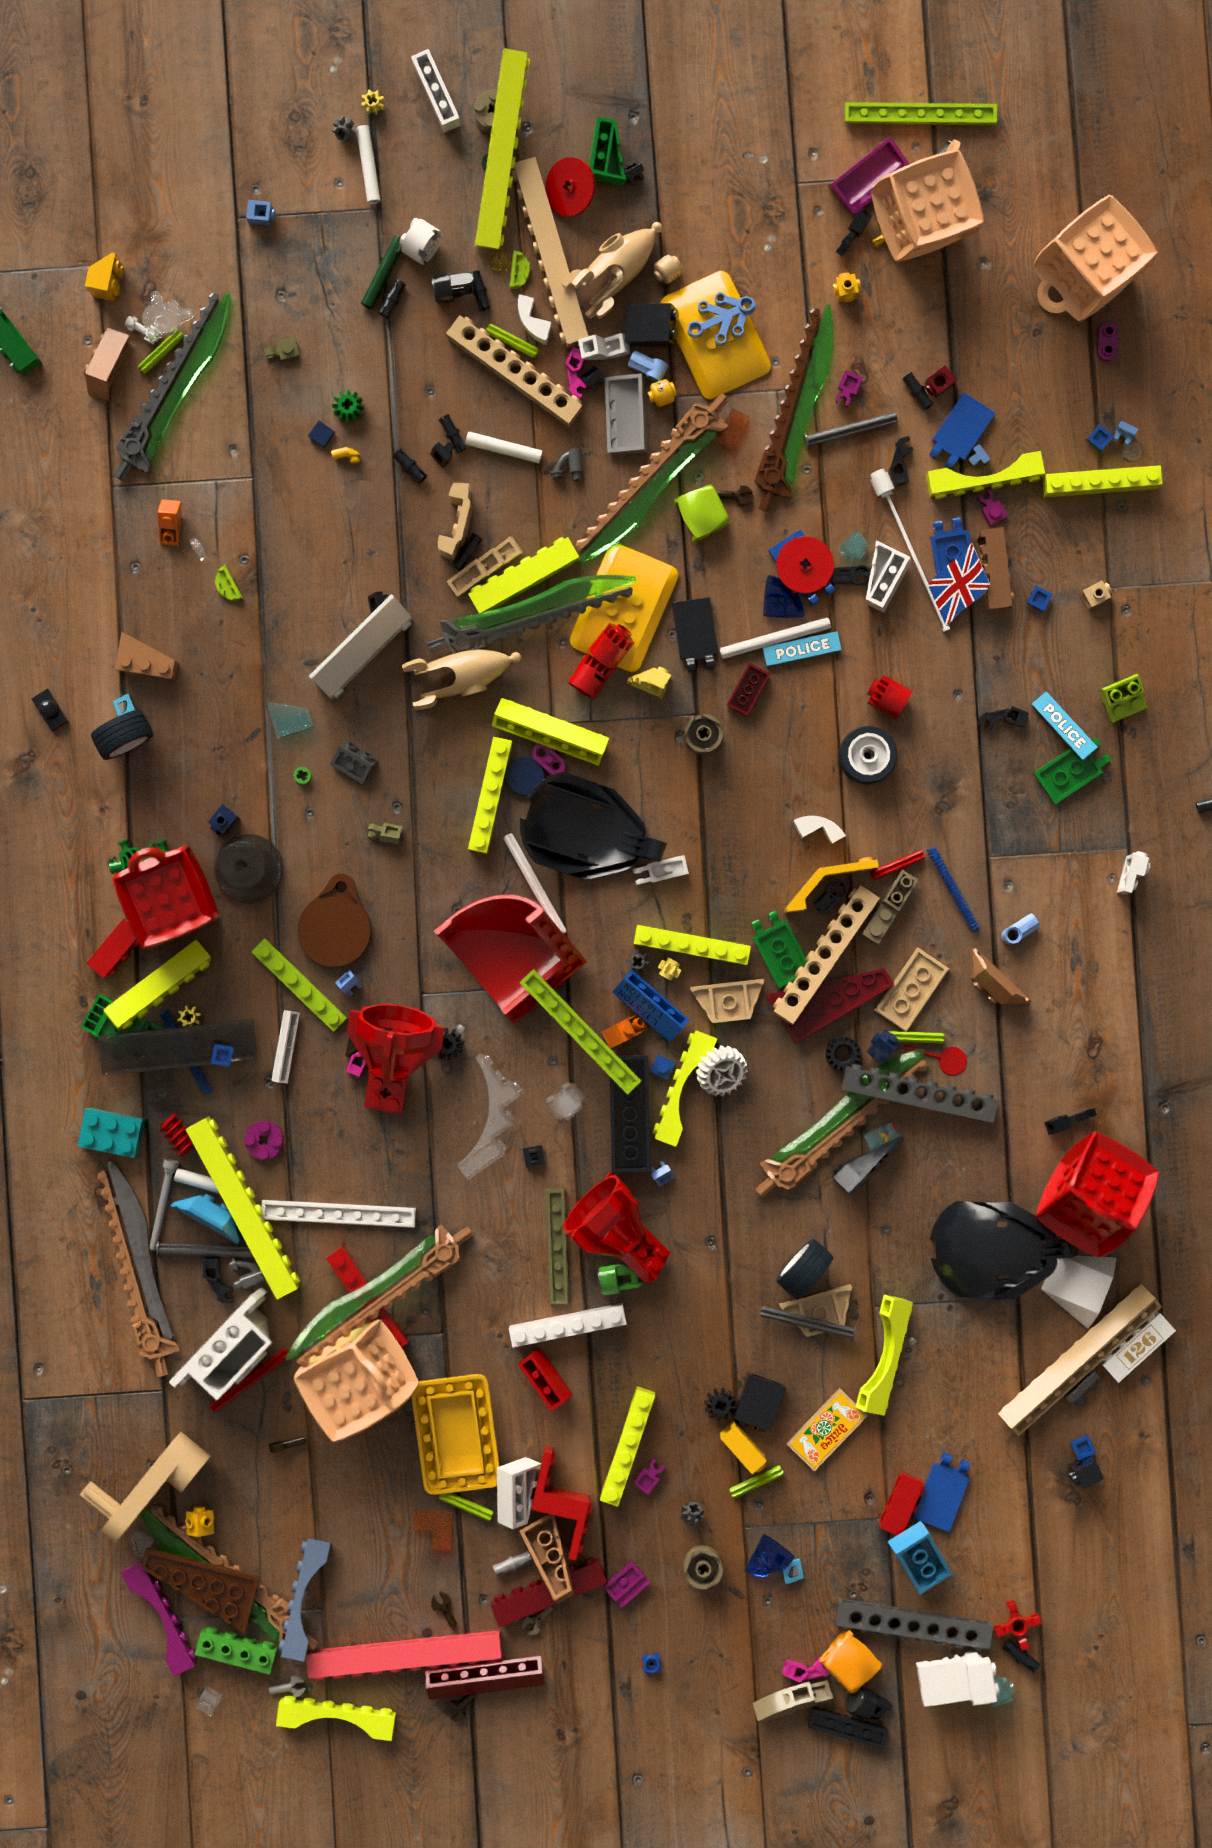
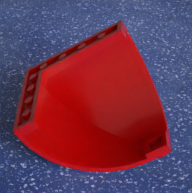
M499 895L476 901L456 912L434 930L438 937L451 949L489 993L513 1024L539 1003L520 984L533 969L555 990L587 963L585 958L548 914L535 902L520 896Z

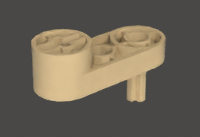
M180 1432L121 1505L92 1481L84 1488L80 1496L109 1518L101 1532L114 1543H117L166 1481L182 1493L211 1455L184 1433Z

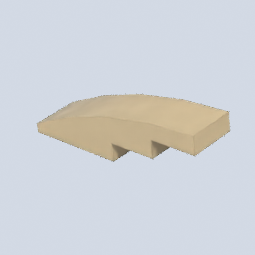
M510 536L479 559H475L449 579L447 583L455 595L459 597L508 564L523 551L514 538Z

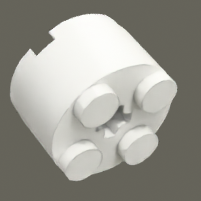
M414 218L407 234L404 233L400 238L401 250L413 260L424 265L423 261H430L438 250L440 244L437 241L438 238L442 239V231L423 219Z

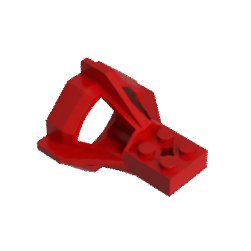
M389 1003L363 1007L362 1011H350L347 1034L369 1068L364 1108L402 1114L405 1106L409 1075L442 1049L445 1028L436 1025L434 1018L417 1008ZM380 1028H393V1029H392V1031H387V1030H383V1029H380ZM384 1088H387L389 1093L384 1092Z
M612 1172L608 1173L604 1180L595 1184L574 1205L562 1225L565 1233L586 1254L620 1258L646 1284L657 1279L671 1253L642 1225L638 1202L633 1198L627 1185Z

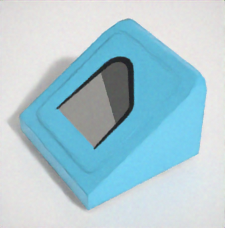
M126 694L113 701L118 716L137 710L130 694Z
M800 1559L781 1562L786 1584L804 1578Z

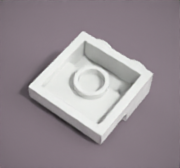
M1137 851V853L1126 856L1117 893L1125 895L1136 890L1138 879L1136 878L1145 876L1150 869L1147 853Z

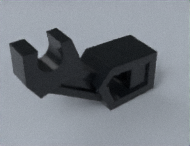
M863 209L858 211L848 228L849 234L846 235L836 250L837 254L840 256L845 254L856 235L859 237L872 218L871 214Z
M909 436L900 438L895 444V453L888 470L894 487L908 484L909 482L905 463L901 462L902 458L913 451V447L906 448L904 446L905 442L910 441ZM897 466L901 467L902 473L895 475L894 468H897Z
M1014 706L995 712H985L980 716L977 726L981 727L983 721H988L989 726L987 729L991 730L998 720L1004 719L1005 723L1023 728L1029 713ZM1010 712L1017 713L1015 720L1008 719L1007 715Z
M1095 1108L1071 1116H1067V1114L1061 1115L1044 1123L1048 1135L1067 1130L1071 1128V1123L1087 1120L1090 1117L1096 1116L1097 1113Z
M220 1257L204 1258L203 1278L208 1281L217 1295V1300L222 1303H233V1298L226 1297V1292H232L233 1287L221 1284L218 1280L221 1276ZM208 1268H216V1277L208 1275Z

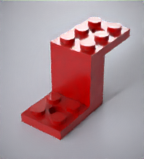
M545 1445L531 1510L576 1520L568 1558L576 1560L577 1555L582 1554L584 1540L581 1539V1536H586L588 1521L585 1519L586 1516L590 1517L592 1502L589 1501V1495L549 1486L551 1472H548V1469L553 1468L556 1453H552L553 1447Z

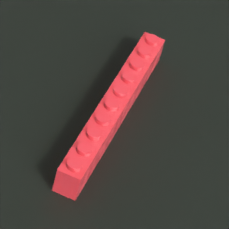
M500 1630L316 1649L312 1652L308 1650L306 1654L308 1679L313 1678V1680L319 1681L329 1676L338 1679L348 1674L357 1677L367 1672L377 1675L386 1670L396 1673L406 1668L415 1671L425 1666L434 1669L444 1664L453 1667L463 1662L472 1665L482 1660L496 1662L502 1658Z

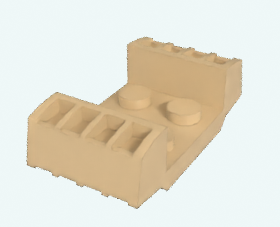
M453 483L448 495L451 504L459 505L456 515L458 516V524L454 523L452 530L453 538L442 535L438 537L440 555L452 561L457 557L461 546L465 545L473 511L470 501L471 489L468 483Z

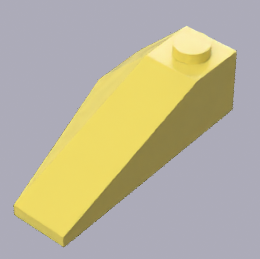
M658 667V669L651 668L629 677L627 684L663 698L671 675L668 674L669 671L662 667Z

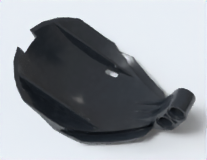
M560 772L541 781L526 798L532 802L526 820L520 818V834L526 852L536 864L588 880L628 870L635 865L638 857L657 862L662 861L667 843L645 837L646 827L644 822L615 789L566 772ZM594 803L603 805V810L593 808ZM578 853L587 855V860L578 858Z
M956 1201L940 1214L930 1236V1239L936 1240V1259L931 1258L936 1274L951 1292L958 1297L988 1300L1015 1299L1051 1276L1056 1270L1058 1259L1073 1258L1078 1255V1247L1060 1236L1057 1237V1234L1041 1223L1035 1214L1012 1202ZM997 1222H1007V1227H997ZM999 1275H1008L1009 1279H999Z

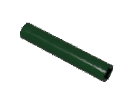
M394 235L361 301V305L368 309H373L402 252V245L399 243L401 237Z

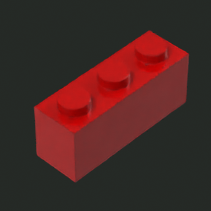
M122 919L86 963L103 978H112L118 971L117 966L121 962L124 963L131 954L129 952L133 947L137 948L140 945L126 919Z
M540 1347L517 1364L550 1411L565 1403L573 1395Z
M900 1471L878 1523L881 1529L899 1535L910 1527V1522H908L910 1516L915 1514L918 1504H916L917 1499L922 1497L925 1490L924 1482L921 1479Z

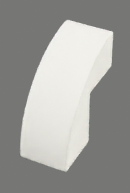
M519 294L518 311L522 326L534 340L547 345L552 328L551 322L531 317L534 298Z
M623 333L607 338L592 335L578 340L582 359L604 360L631 354L630 346L625 342V334Z
M804 816L792 821L801 838L820 828L824 831L830 844L846 836L834 822L823 817Z

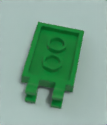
M1097 738L1092 740L1096 746L1101 744ZM1070 748L1033 774L1055 805L1102 774L1103 770L1100 767L1111 761V758L1106 754L1096 761L1091 754L1082 761Z
M774 910L768 913L774 925L773 927L764 931L758 919L751 922V925L757 934L752 938L779 989L789 982L795 981L797 978L794 976L800 966L804 968L808 961L805 960L806 957L787 920L781 922Z

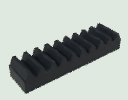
M817 1706L813 1707L808 1723V1728L880 1749H884L889 1731L883 1725L879 1726L876 1723L872 1724L869 1721L858 1720L855 1717L834 1713L831 1710L827 1711L824 1708L820 1709Z

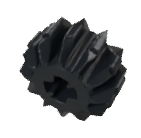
M445 1028L443 1042H446L445 1039L448 1038L449 1042H452L453 1045L449 1046L450 1049L442 1045L440 1059L446 1054L447 1060H450V1053H452L453 1057L457 1058L458 1055L455 1050L463 1051L462 1048L457 1047L464 1044V1041L457 1042V1039L462 1035L458 1034L454 1037L456 1029H452L449 1034V1029Z
M723 1387L720 1393L714 1388V1396L711 1393L707 1394L711 1400H704V1404L710 1405L705 1408V1411H711L710 1418L717 1414V1421H720L722 1415L724 1420H728L727 1413L731 1416L734 1415V1412L730 1409H737V1405L732 1404L736 1401V1397L729 1398L732 1392L729 1390L724 1394L725 1389ZM721 1400L722 1403L726 1402V1404H723L724 1407L721 1409L719 1406H715V1404L718 1405L717 1401Z

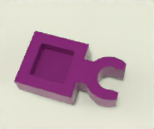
M845 370L838 390L842 391V393L837 395L835 402L838 404L839 399L845 398V407H848L851 401L850 395L856 396L863 377Z
M988 490L989 499H984L980 494L978 500L981 504L985 505L981 511L989 526H992L1008 516L999 500L994 502L993 492Z
M656 1458L651 1460L649 1470L643 1467L633 1481L635 1486L648 1495L660 1480L656 1474L661 1473L665 1468L664 1464L660 1468L654 1467V1463L657 1461Z

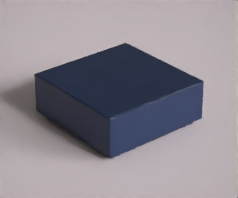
M318 421L308 437L325 448L335 431L321 421Z

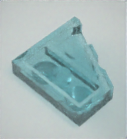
M267 702L277 738L314 728L308 708Z

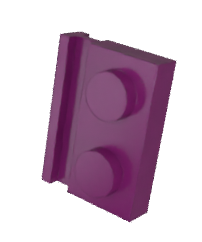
M631 1560L603 1585V1588L622 1608L648 1586L650 1580Z

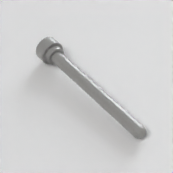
M164 1159L163 1162L165 1176L149 1246L151 1251L156 1250V1245L159 1241L172 1176L179 1166L178 1161Z

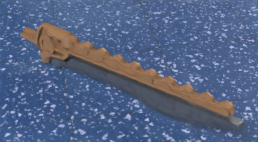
M109 1161L107 1165L116 1197L114 1198L106 1170L98 1173L97 1179L105 1185L101 1195L109 1201L105 1206V1211L113 1218L109 1221L108 1227L116 1232L112 1243L120 1248V1251L116 1254V1259L124 1266L120 1269V1275L127 1280L123 1291L131 1296L127 1307L135 1313L131 1317V1323L133 1324L132 1328L140 1357L153 1359L157 1377L168 1375L164 1356L178 1352L180 1348L172 1340L174 1334L170 1328L155 1282L149 1252L147 1222L143 1210L126 1178L114 1162ZM117 1205L120 1207L148 1310L152 1318L147 1315Z

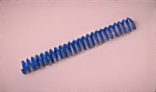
M937 847L927 849L926 851H930L928 855H931L930 858H933L934 865H937L935 868H939L938 872L941 871L939 875H942L941 878H945L943 882L947 881L945 885H948L947 888H950L948 890L951 892L950 895H954L953 899L956 898L954 902H957L956 905H959L958 909L962 908L959 912L964 911L961 915H965L964 919L967 918L965 922H968L967 925H971L969 929L973 928L970 932L979 930L978 921H974L976 918H972L974 914H971L972 911H969V904H965L967 901H963L965 898L962 897L963 894H960L961 891H957L959 887H956L957 884H954L955 881H952L954 877H951L952 874H948L950 871H946L948 867H945L946 864H943V857H939L941 854H937L939 850H936Z
M169 1009L162 1011L160 1017H163L162 1020H165L164 1023L166 1024L165 1027H168L167 1030H171L169 1033L172 1034L171 1037H174L173 1040L177 1047H180L178 1050L181 1051L180 1054H183L182 1057H185L186 1064H189L188 1067H191V1074H194L193 1077H197L195 1081H198L197 1084H200L199 1087L203 1091L202 1094L213 1092V1090H209L211 1086L207 1087L210 1084L206 1083L208 1080L202 1081L206 1076L201 1077L204 1073L199 1074L202 1072L201 1069L198 1070L200 1066L195 1067L199 1063L193 1064L197 1060H192L195 1056L190 1057L193 1055V1053H189L191 1049L185 1051L189 1046H186L187 1043L182 1044L186 1041V1039L181 1040L184 1036L178 1037L182 1033H178L180 1029L175 1030L178 1026L173 1027L176 1025V1022L172 1023L175 1019L170 1020L173 1017L169 1016L171 1012L165 1014Z

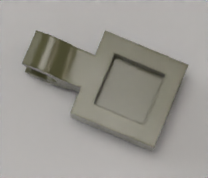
M295 337L276 341L277 347L264 349L267 360L280 356L282 362L300 357Z
M384 823L382 827L376 824H369L368 839L375 840L380 837L382 842L399 844L403 826Z

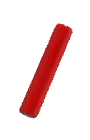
M919 850L871 871V876L874 880H877L925 859L924 852Z

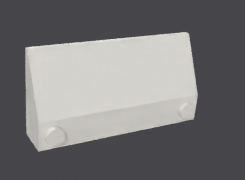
M391 594L309 677L331 699L334 697L337 699L344 692L343 688L401 630L406 631L411 626V621L413 620L411 615Z

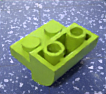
M1138 674L1100 689L1101 701L1105 704L1112 723L1148 708L1143 695L1145 691Z

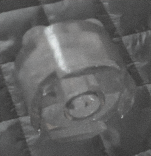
M565 1083L560 1088V1093L556 1096L552 1094L545 1100L547 1103L545 1108L559 1125L563 1124L561 1120L564 1118L568 1121L584 1108L582 1106L584 1101L587 1104L589 1103L588 1098L575 1083Z

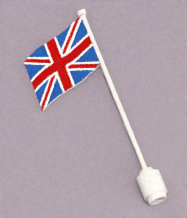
M884 468L870 474L872 486L877 497L887 498L942 623L943 632L950 630L948 625L962 610L979 599L991 585L973 543L970 544L961 556L943 568L928 584L890 498V495L893 494L892 491L895 489L891 478Z

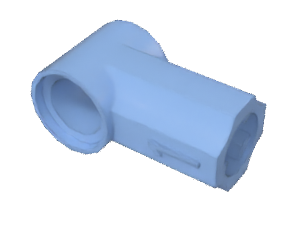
M636 350L633 352L628 363V367L645 374L653 382L661 381L669 367L664 361L658 358L652 359Z
M1030 913L1009 928L1004 929L1001 934L1002 941L1008 945L1018 943L1021 939L1040 928L1039 921ZM1009 931H1013L1015 933L1016 937L1014 941L1008 938Z

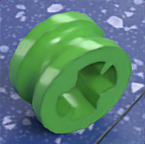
M299 767L294 772V779L299 784H307L311 780V772L306 767ZM300 771L308 773L305 781L297 778V775H300Z

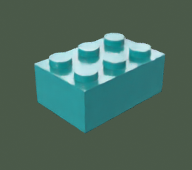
M86 1108L77 1147L132 1158L139 1157L146 1119Z

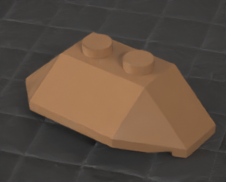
M976 948L970 951L971 979L975 981L973 985L979 991L984 990L988 994L987 998L994 1005L996 1003L1007 1005L1030 1004L1032 1002Z

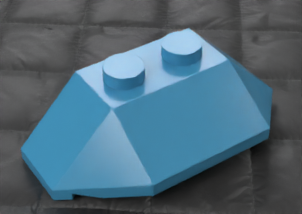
M206 1193L205 1195L201 1194L172 1203L171 1207L234 1243H241V1232L226 1204H218L213 1196Z

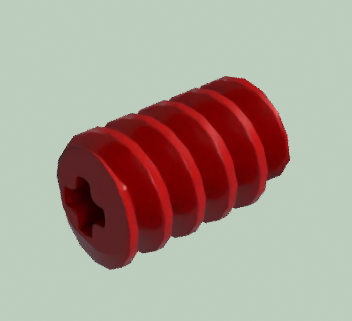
M175 1113L160 1124L162 1126L159 1131H167L164 1138L171 1137L168 1143L169 1145L176 1143L173 1150H180L177 1156L181 1157L194 1149L195 1146L191 1139H189L188 1133H184L187 1126H179L183 1120H175L178 1115Z

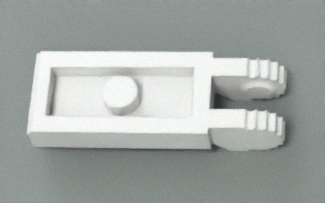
M684 855L662 860L661 862L649 863L647 866L633 869V873L636 874L649 870L650 874L649 878L638 879L636 885L648 882L654 883L689 874Z

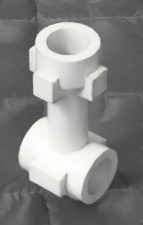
M129 316L126 319L125 326L128 327V330L133 331L135 329L144 334V339L152 344L158 342L161 336L159 335L160 330L153 326H150V328L138 323L139 319L134 316Z

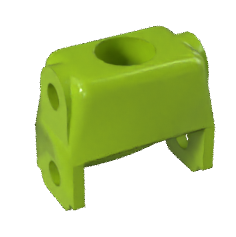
M712 484L691 491L674 500V505L679 506L685 524L694 535L692 537L693 543H697L731 524L728 514Z

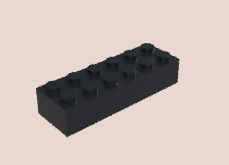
M648 1055L618 1056L641 1082L627 1095L610 1077L612 1173L651 1172Z

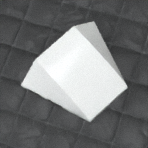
M1077 1255L1073 1258L1058 1259L1056 1270L1044 1280L1041 1290L1089 1329L1100 1313L1114 1277L1117 1258Z

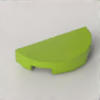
M515 250L513 252L510 289H517L523 286L529 280L531 273L530 263L521 252Z
M224 564L219 568L216 575L215 585L217 591L228 600L237 601L243 599L227 566Z

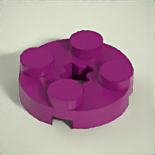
M259 1121L252 1124L244 1137L246 1149L252 1156L262 1160L276 1156L283 1146L282 1130L278 1125L270 1121ZM261 1135L269 1137L267 1145L260 1144L261 1139L259 1137Z

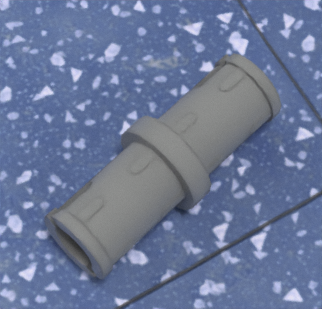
M528 1550L518 1556L508 1557L509 1559L493 1565L496 1576L499 1577L511 1571H518V1568L533 1563V1560Z

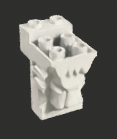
M974 1649L965 1652L963 1656L955 1655L952 1659L945 1657L942 1660L931 1662H916L921 1699L924 1707L971 1700L973 1705L997 1702L996 1695H999L998 1684L994 1683L993 1675H996L995 1664L991 1663L988 1657L982 1658L981 1654H978Z

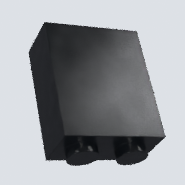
M672 303L628 304L625 342L630 347L674 346V340L677 339V329L675 326L679 318L677 308Z
M748 1372L737 1403V1409H735L733 1415L736 1423L747 1426V1424L755 1426L754 1429L765 1433L766 1430L771 1432L786 1386Z

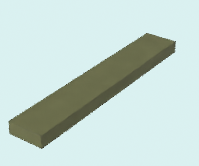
M565 1188L546 1189L550 1305H569L567 1234L562 1227L566 1220Z

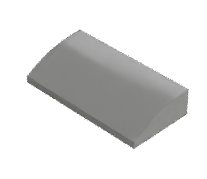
M642 373L605 377L608 454L647 453L645 377Z

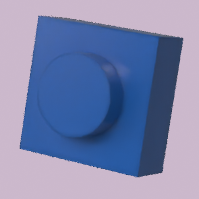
M1099 424L1086 441L1101 452L1114 436Z
M1035 586L1026 604L1044 612L1053 594Z
M214 1044L211 1064L230 1067L234 1047Z
M658 1054L650 1072L667 1080L675 1062Z
M1088 1434L1070 1441L1079 1461L1096 1453Z

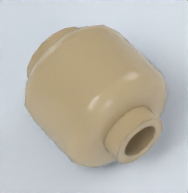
M666 255L654 264L655 272H653V275L658 282L662 281L665 284H669L681 275L682 265L677 257Z

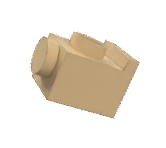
M1102 580L1082 590L1079 594L1089 610L1110 599L1112 590L1108 583L1104 584ZM1099 590L1101 596H1097L1095 591Z

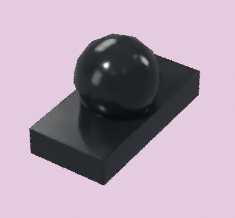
M49 689L31 698L52 732L69 722Z

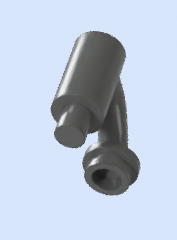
M569 449L568 452H565L559 458L554 471L550 472L552 479L563 478L564 470L561 469L569 461L570 474H573V481L581 480L580 473L583 472L581 449Z
M235 1257L229 1261L233 1272L240 1271V1268L251 1271L240 1276V1280L233 1282L236 1289L240 1287L246 1289L266 1281L261 1269L256 1264L240 1261Z

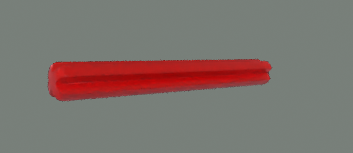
M286 1348L280 1350L238 1384L227 1390L218 1400L215 1399L209 1404L211 1410L214 1413L220 1410L289 1358L290 1352Z

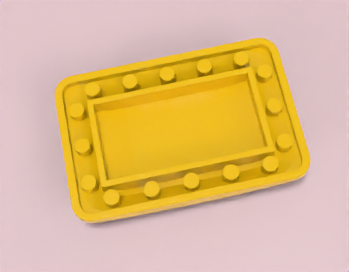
M724 271L707 276L665 296L661 300V303H672L679 312V318L675 326L677 329L676 342L701 395L708 400L717 398L720 393L726 394L763 377L771 370V362L749 315L746 317L743 326L744 333L740 338L732 335V329L737 325L739 314L732 317L726 335L727 341L724 346H718L715 343V337L719 333L722 323L703 331L699 338H691L688 335V325L692 321L703 323L717 316L709 312L705 314L699 313L698 303L705 300L709 304L730 310L734 306L728 304L717 305L715 303V295L718 292H722L732 298H741L731 277ZM723 297L717 298L718 301L724 300ZM705 305L700 306L701 309L707 308ZM697 329L692 330L694 334L699 332ZM736 329L735 332L741 333V330ZM719 337L718 341L722 342L724 341V338Z
M612 544L604 556L586 599L625 587H632L633 595L629 598L619 595L614 603L602 601V605L598 609L588 606L586 608L587 611L579 615L570 636L571 646L580 652L592 656L588 649L609 623L616 626L621 624L631 632L632 635L630 637L635 643L617 667L628 672L639 670L678 580L677 569L621 544Z
M481 1374L419 1381L411 1397L425 1491L431 1495L496 1487L497 1467L500 1466L487 1378Z

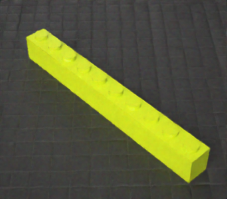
M505 48L502 53L475 247L498 250L499 246H503L504 235L501 234L502 227L506 226L507 215H504L505 207L508 208L510 196H507V190L511 188L513 176H510L511 168L514 169L516 157H513V149H517L518 137H515L516 129H520L521 118L518 115L519 110H522L524 105V98H521L522 90L526 89L527 78H524L525 70L528 71L530 59L527 58L528 52Z
M208 1116L189 1126L185 1130L276 1299L297 1290L300 1286L299 1276L296 1272H292L290 1268L291 1262L287 1255H283L279 1239L274 1238L271 1224L269 1221L266 1222L262 1216L264 1214L262 1207L255 1203L253 1199L255 1197L254 1192L250 1187L247 1188L244 1182L246 1178L241 1170L238 1171L234 1155L232 1153L229 1154L225 1138L223 1136L220 1137L217 1132V1123Z

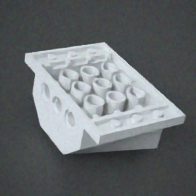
M261 1287L254 1292L169 1383L174 1387L178 1384L182 1386L193 1377L218 1400L234 1382L238 1384L265 1357L267 1354L265 1350L272 1343L269 1340L268 1319L257 1309L265 1301L264 1295L267 1291Z

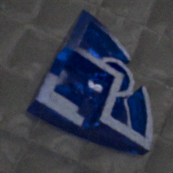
M771 575L767 576L763 616L776 618L804 617V608L798 594L793 595L792 591L781 582L780 578Z
M763 1534L748 1562L745 1572L756 1576H768L769 1573L776 1571L780 1573L791 1564L795 1556L780 1543Z

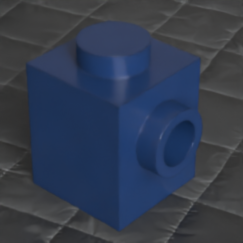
M222 804L208 823L212 825L210 829L216 834L220 835L222 833L226 835L240 817Z
M885 1029L881 1034L876 1033L870 1042L872 1044L867 1053L882 1064L894 1052L900 1041L894 1034Z

